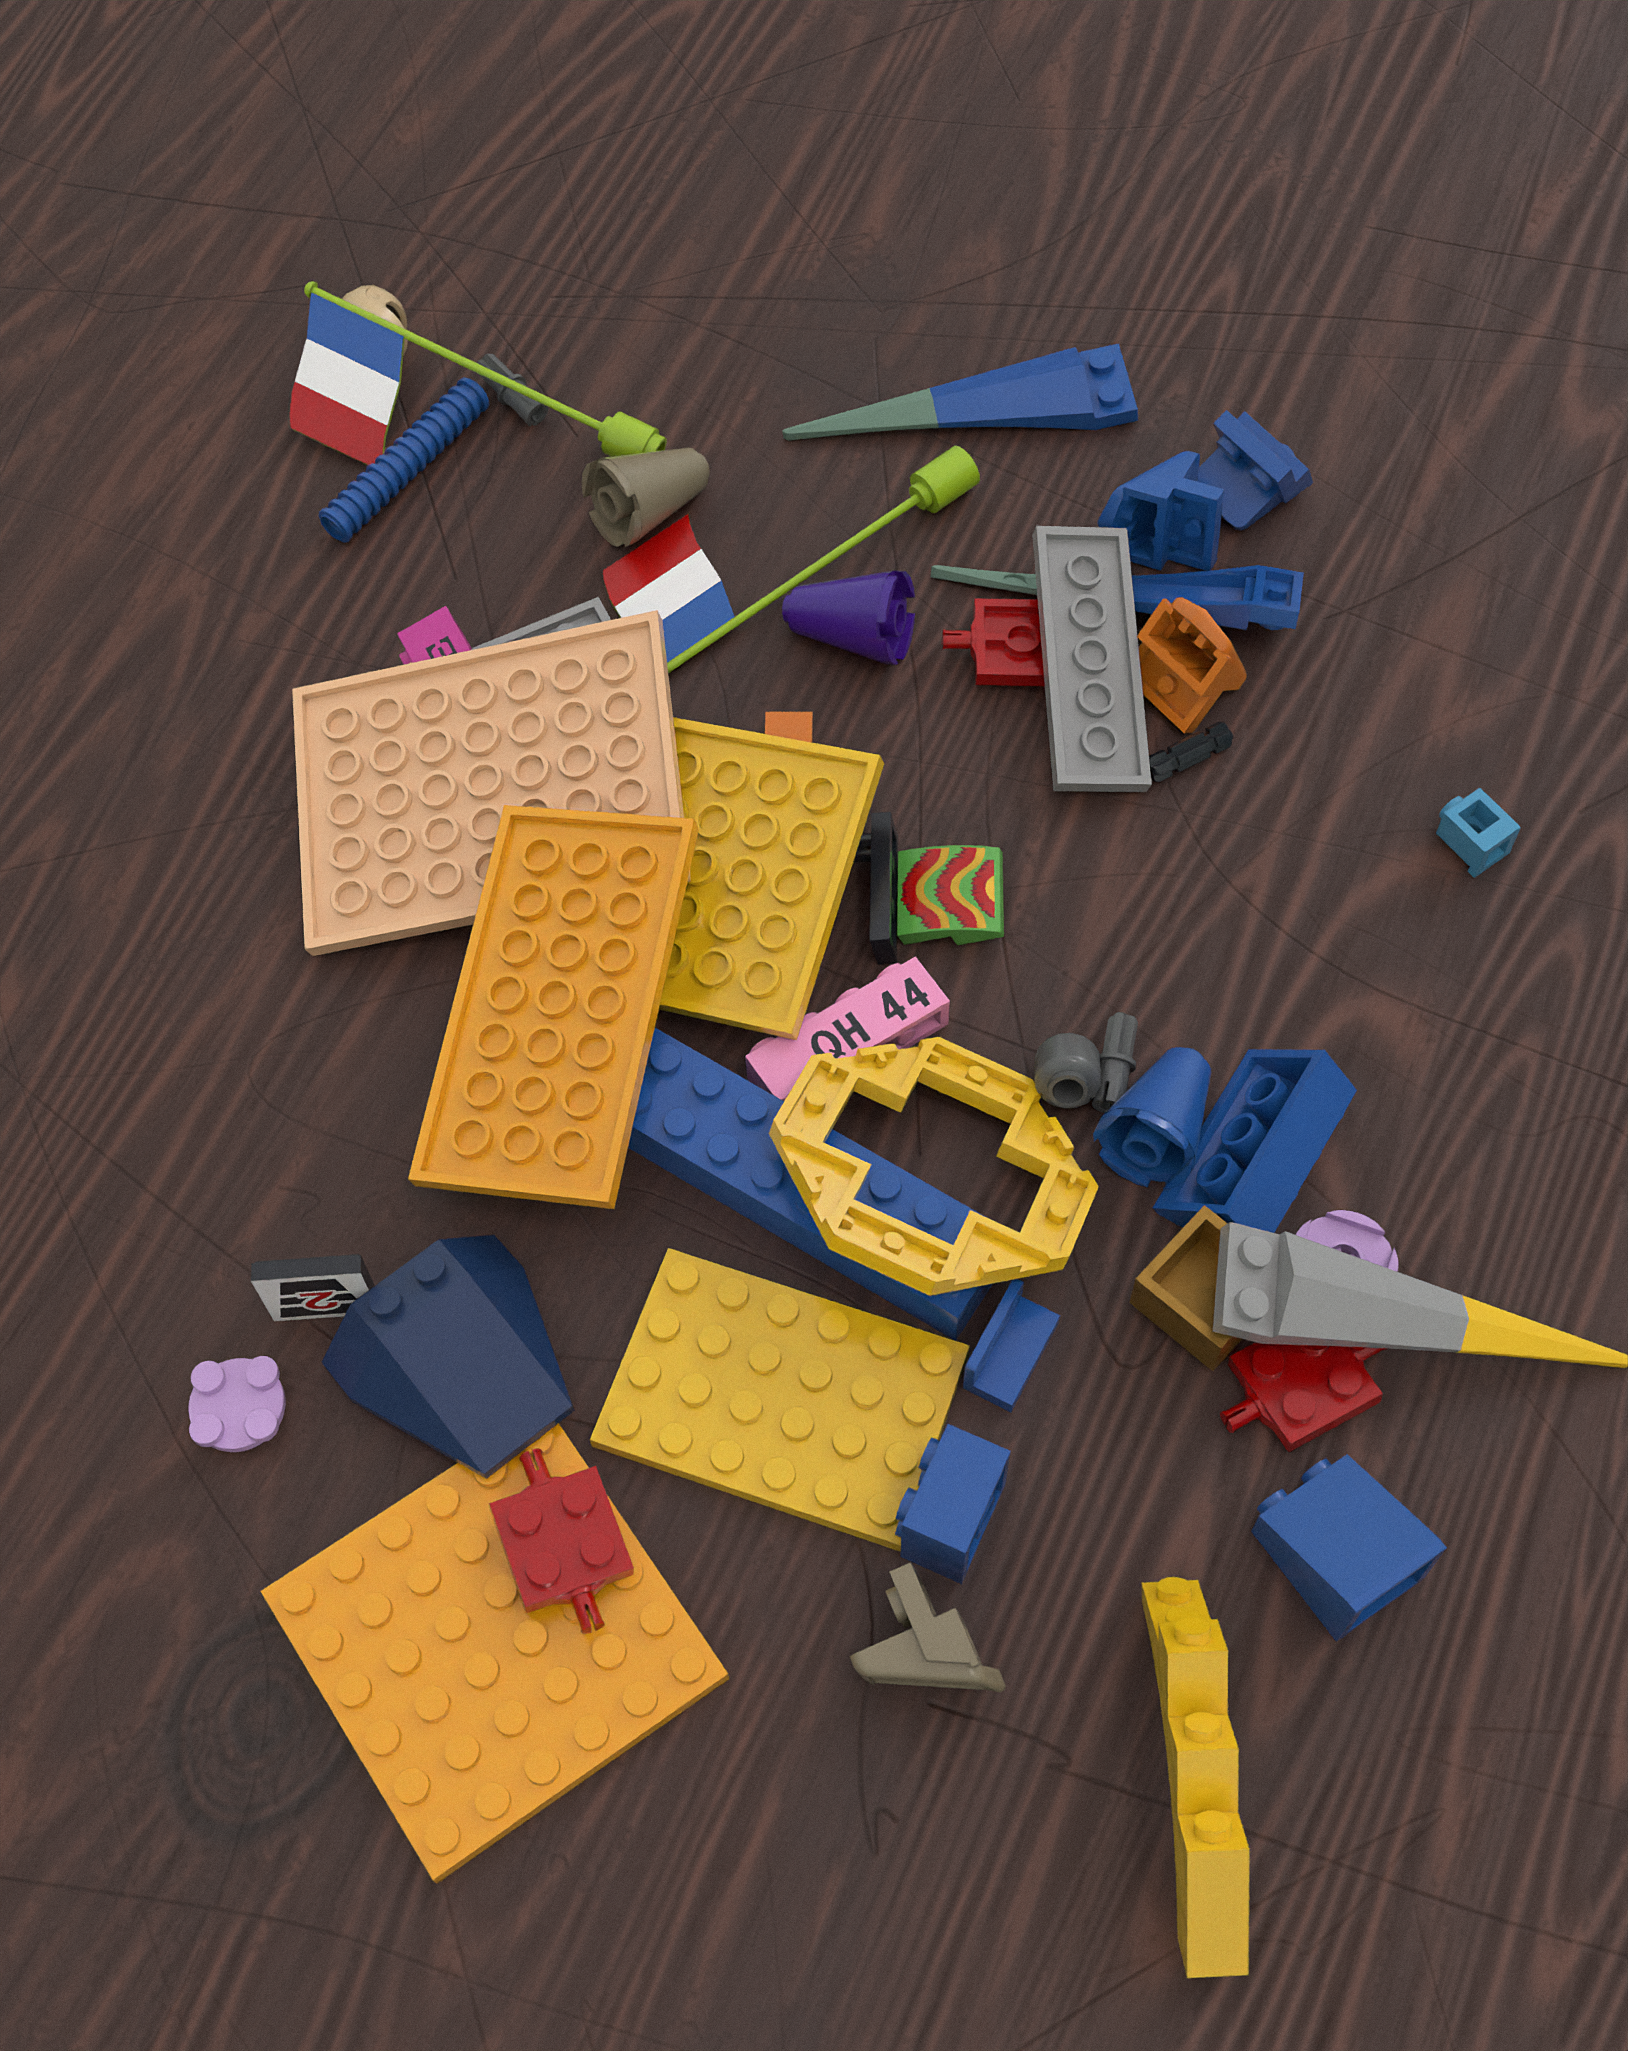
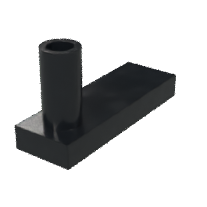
M891 812L871 813V832L862 833L853 863L871 862L870 943L878 965L897 963L898 834Z

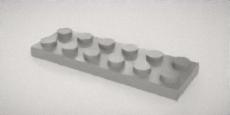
M1036 526L1032 537L1053 791L1147 792L1152 783L1127 528Z

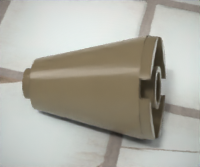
M690 447L598 458L585 466L582 473V492L584 498L591 495L595 509L588 513L599 533L611 545L618 547L625 544L626 547L635 544L707 487L710 469L705 457Z

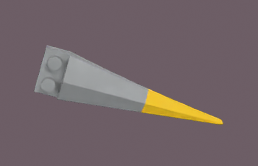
M1229 1222L1220 1229L1213 1332L1262 1344L1425 1350L1542 1359L1619 1368L1628 1367V1355L1289 1232L1284 1231L1281 1234H1276Z

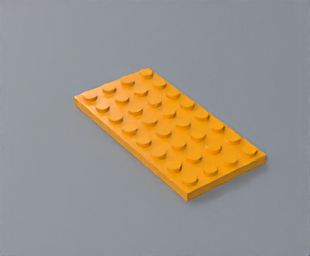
M504 805L408 1180L414 1186L608 1209L615 1208L699 831L695 819Z

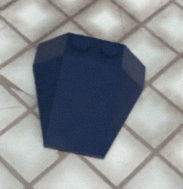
M495 1235L438 1239L350 1304L322 1360L326 1370L354 1404L486 1479L575 1411L527 1274L523 1266Z

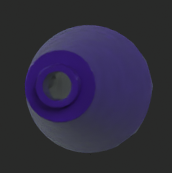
M897 570L800 585L792 590L791 595L785 597L782 615L784 621L789 624L790 630L794 633L884 664L897 665L896 659L905 658L912 640L915 613L907 612L906 598H915L914 587L909 574L906 571Z

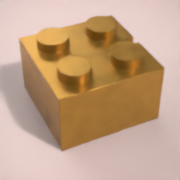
M1204 1205L1135 1279L1129 1303L1210 1370L1214 1371L1242 1339L1213 1332L1220 1229L1228 1223Z

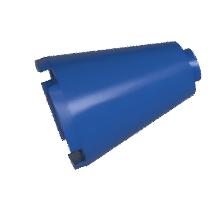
M1174 1047L1167 1050L1099 1119L1093 1133L1094 1142L1098 1138L1102 1146L1099 1153L1100 1157L1119 1176L1145 1187H1148L1151 1180L1166 1182L1163 1189H1170L1184 1183L1192 1172L1195 1165L1211 1078L1210 1065L1198 1051L1183 1047Z

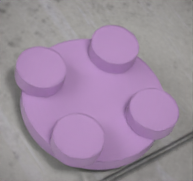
M259 1356L254 1359L236 1358L219 1364L214 1361H204L193 1369L191 1383L194 1388L189 1400V1417L191 1421L189 1433L197 1445L213 1447L225 1452H241L257 1447L263 1442L269 1441L277 1434L284 1416L286 1398L283 1386L279 1380L280 1371L275 1361L267 1356Z

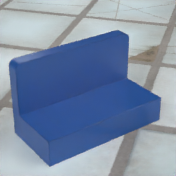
M1019 1279L1011 1281L965 1366L963 1389L1010 1413L1015 1407L1060 1320V1315L1022 1297L1024 1282Z

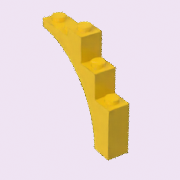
M1167 1577L1159 1582L1142 1583V1605L1151 1641L1163 1718L1173 1818L1178 1942L1187 1978L1248 1975L1249 1846L1238 1813L1239 1748L1228 1717V1649L1218 1619H1210L1198 1580Z

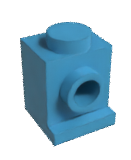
M1478 788L1464 799L1461 796L1453 798L1443 807L1439 814L1441 821L1436 834L1469 865L1467 872L1475 878L1510 853L1521 827L1481 788Z

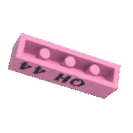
M916 956L902 965L900 963L892 964L885 968L876 980L861 989L851 988L841 994L835 1004L818 1014L816 1012L806 1014L797 1040L778 1036L776 1038L768 1037L758 1042L751 1049L750 1053L745 1056L747 1079L749 1082L785 1101L811 1055L832 1053L834 1058L850 1057L856 1055L858 1048L895 1043L897 1049L909 1048L920 1042L921 1039H925L948 1025L950 1000Z

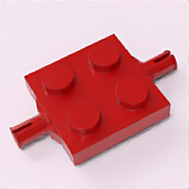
M975 598L973 623L970 631L943 629L942 650L970 649V654L975 662V685L1045 686L1038 600Z
M1255 1342L1229 1357L1228 1366L1243 1386L1246 1400L1225 1411H1221V1420L1224 1426L1227 1425V1430L1233 1433L1235 1430L1258 1418L1275 1432L1289 1453L1381 1402L1383 1393L1366 1371L1363 1361L1388 1348L1262 1344Z
M532 1449L533 1460L537 1470L534 1468L529 1451L519 1457L530 1485L520 1493L489 1503L490 1512L525 1613L527 1614L552 1604L572 1603L581 1627V1633L589 1634L592 1633V1627L586 1611L589 1612L595 1631L605 1625L594 1595L607 1584L634 1575V1567L597 1467L594 1466L565 1477L551 1478L542 1449Z

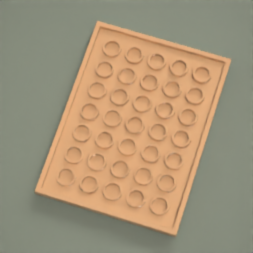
M657 610L292 689L305 950L312 956L473 925L504 805L684 818L663 621ZM690 871L687 882L691 881Z

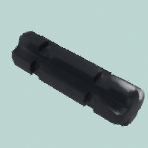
M1216 722L1205 728L1206 733L1198 731L1168 746V752L1159 750L1149 755L1151 779L1154 782H1161L1173 776V770L1181 772L1211 757V751L1217 754L1231 747L1233 739L1231 730L1228 729L1226 723Z

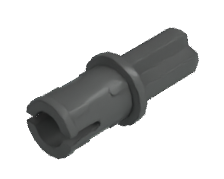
M485 354L481 360L477 361L478 364L528 387L526 379L521 374H513L494 354ZM479 374L497 392V400L503 405L511 406L529 426L539 424L546 417L549 410L547 406Z
M1117 1012L1108 1019L1103 1052L1100 1054L1101 1086L1097 1095L1092 1100V1107L1103 1113L1127 1091L1129 1075L1136 1070V1061L1132 1057L1138 1021L1136 1017L1123 1012Z

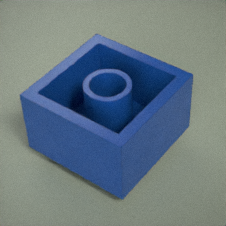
M947 1424L941 1440L931 1437L919 1464V1469L922 1470L918 1481L919 1488L918 1490L910 1487L907 1489L896 1514V1519L899 1520L895 1535L901 1538L900 1557L962 1584L1005 1487L1011 1451L950 1424Z

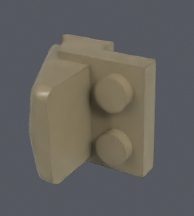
M911 1562L890 1571L895 1587L886 1590L889 1602L898 1622L902 1623L904 1629L909 1626L913 1628L851 1655L850 1660L859 1676L871 1685H874V1683L1003 1692L1006 1685L999 1669L982 1665L964 1620L957 1609L954 1608L937 1616L923 1581Z

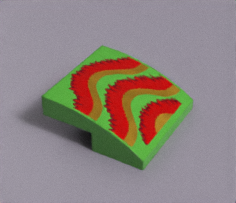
M948 845L898 851L897 936L902 943L907 945L951 936L957 945L1004 937L1003 852L1001 849L989 846Z

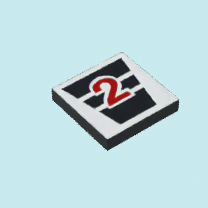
M359 1254L257 1261L251 1265V1282L274 1321L345 1316L350 1304L375 1286L362 1256Z

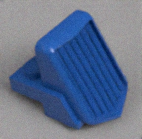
M1226 410L1213 423L1219 440L1216 442L1218 448L1199 467L1198 482L1224 489L1221 517L1234 529L1240 531L1247 529L1282 501L1286 504L1313 483L1309 469L1295 457L1291 448L1278 442L1245 411L1236 419Z
M1192 451L1181 452L1120 485L1111 494L1097 524L1103 528H1127L1130 562L1160 571L1167 560L1205 571H1211L1218 554L1224 489L1198 482L1199 453Z

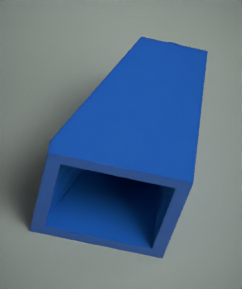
M1348 1454L1332 1465L1326 1458L1312 1466L1300 1478L1304 1484L1289 1495L1284 1489H1280L1265 1499L1257 1507L1260 1515L1251 1531L1336 1642L1422 1581L1447 1549L1439 1537Z

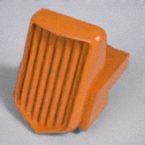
M1183 597L1176 598L1173 603L1167 599H1162L1137 635V638L1142 641L1139 646L1143 695L1183 733H1193L1221 693L1227 690H1238L1246 680L1245 668L1230 639L1206 609Z

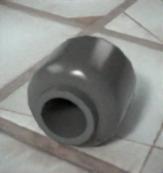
M1059 1033L1047 1038L1039 1046L1034 1061V1079L1036 1090L1041 1098L1052 1106L1068 1109L1088 1104L1097 1095L1101 1086L1100 1053L1092 1041L1075 1033Z

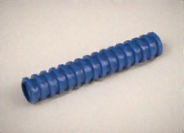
M463 377L459 379L456 386L451 387L447 394L439 398L438 403L433 404L429 411L421 415L420 420L415 421L411 428L403 432L402 437L394 441L393 446L385 449L384 455H379L375 459V463L369 464L365 472L357 475L356 481H352L347 485V490L340 491L338 499H332L328 504V508L325 507L319 511L320 522L327 533L336 540L349 542L352 539V533H358L362 528V524L365 525L370 522L371 515H377L380 512V507L386 506L390 498L398 495L399 489H404L408 485V480H414L417 472H421L426 468V463H431L436 455L444 451L445 446L450 445L454 438L462 434L463 429L468 428L472 421L479 418L481 412L488 409L490 405L489 399L483 388L470 378Z

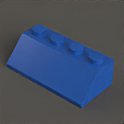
M1248 1049L1201 1127L1197 1155L1192 1172L1184 1183L1174 1188L1164 1189L1154 1204L1153 1209L1158 1215L1183 1228L1205 1205L1226 1223L1233 1222L1275 1233L1291 1203L1297 1197L1298 1191L1313 1165L1319 1159L1338 1122L1344 1116L1345 1110L1357 1089L1325 1050Z

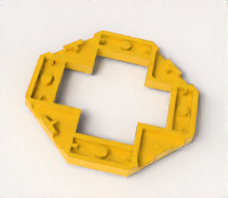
M941 1037L921 1039L918 1047L897 1049L895 1043L858 1048L855 1056L834 1058L832 1053L811 1055L775 1116L769 1132L828 1248L929 1296L1063 1270L1099 1187L1089 1170L1081 1171L1071 1155L1074 1146L1057 1118L1048 1117L1039 1103L1041 1096L1036 1090L1033 1079ZM918 1081L1010 1123L1011 1125L996 1157L1044 1178L1020 1233L970 1210L954 1245H951L856 1201L855 1198L866 1180L871 1164L825 1143L853 1091L901 1113Z

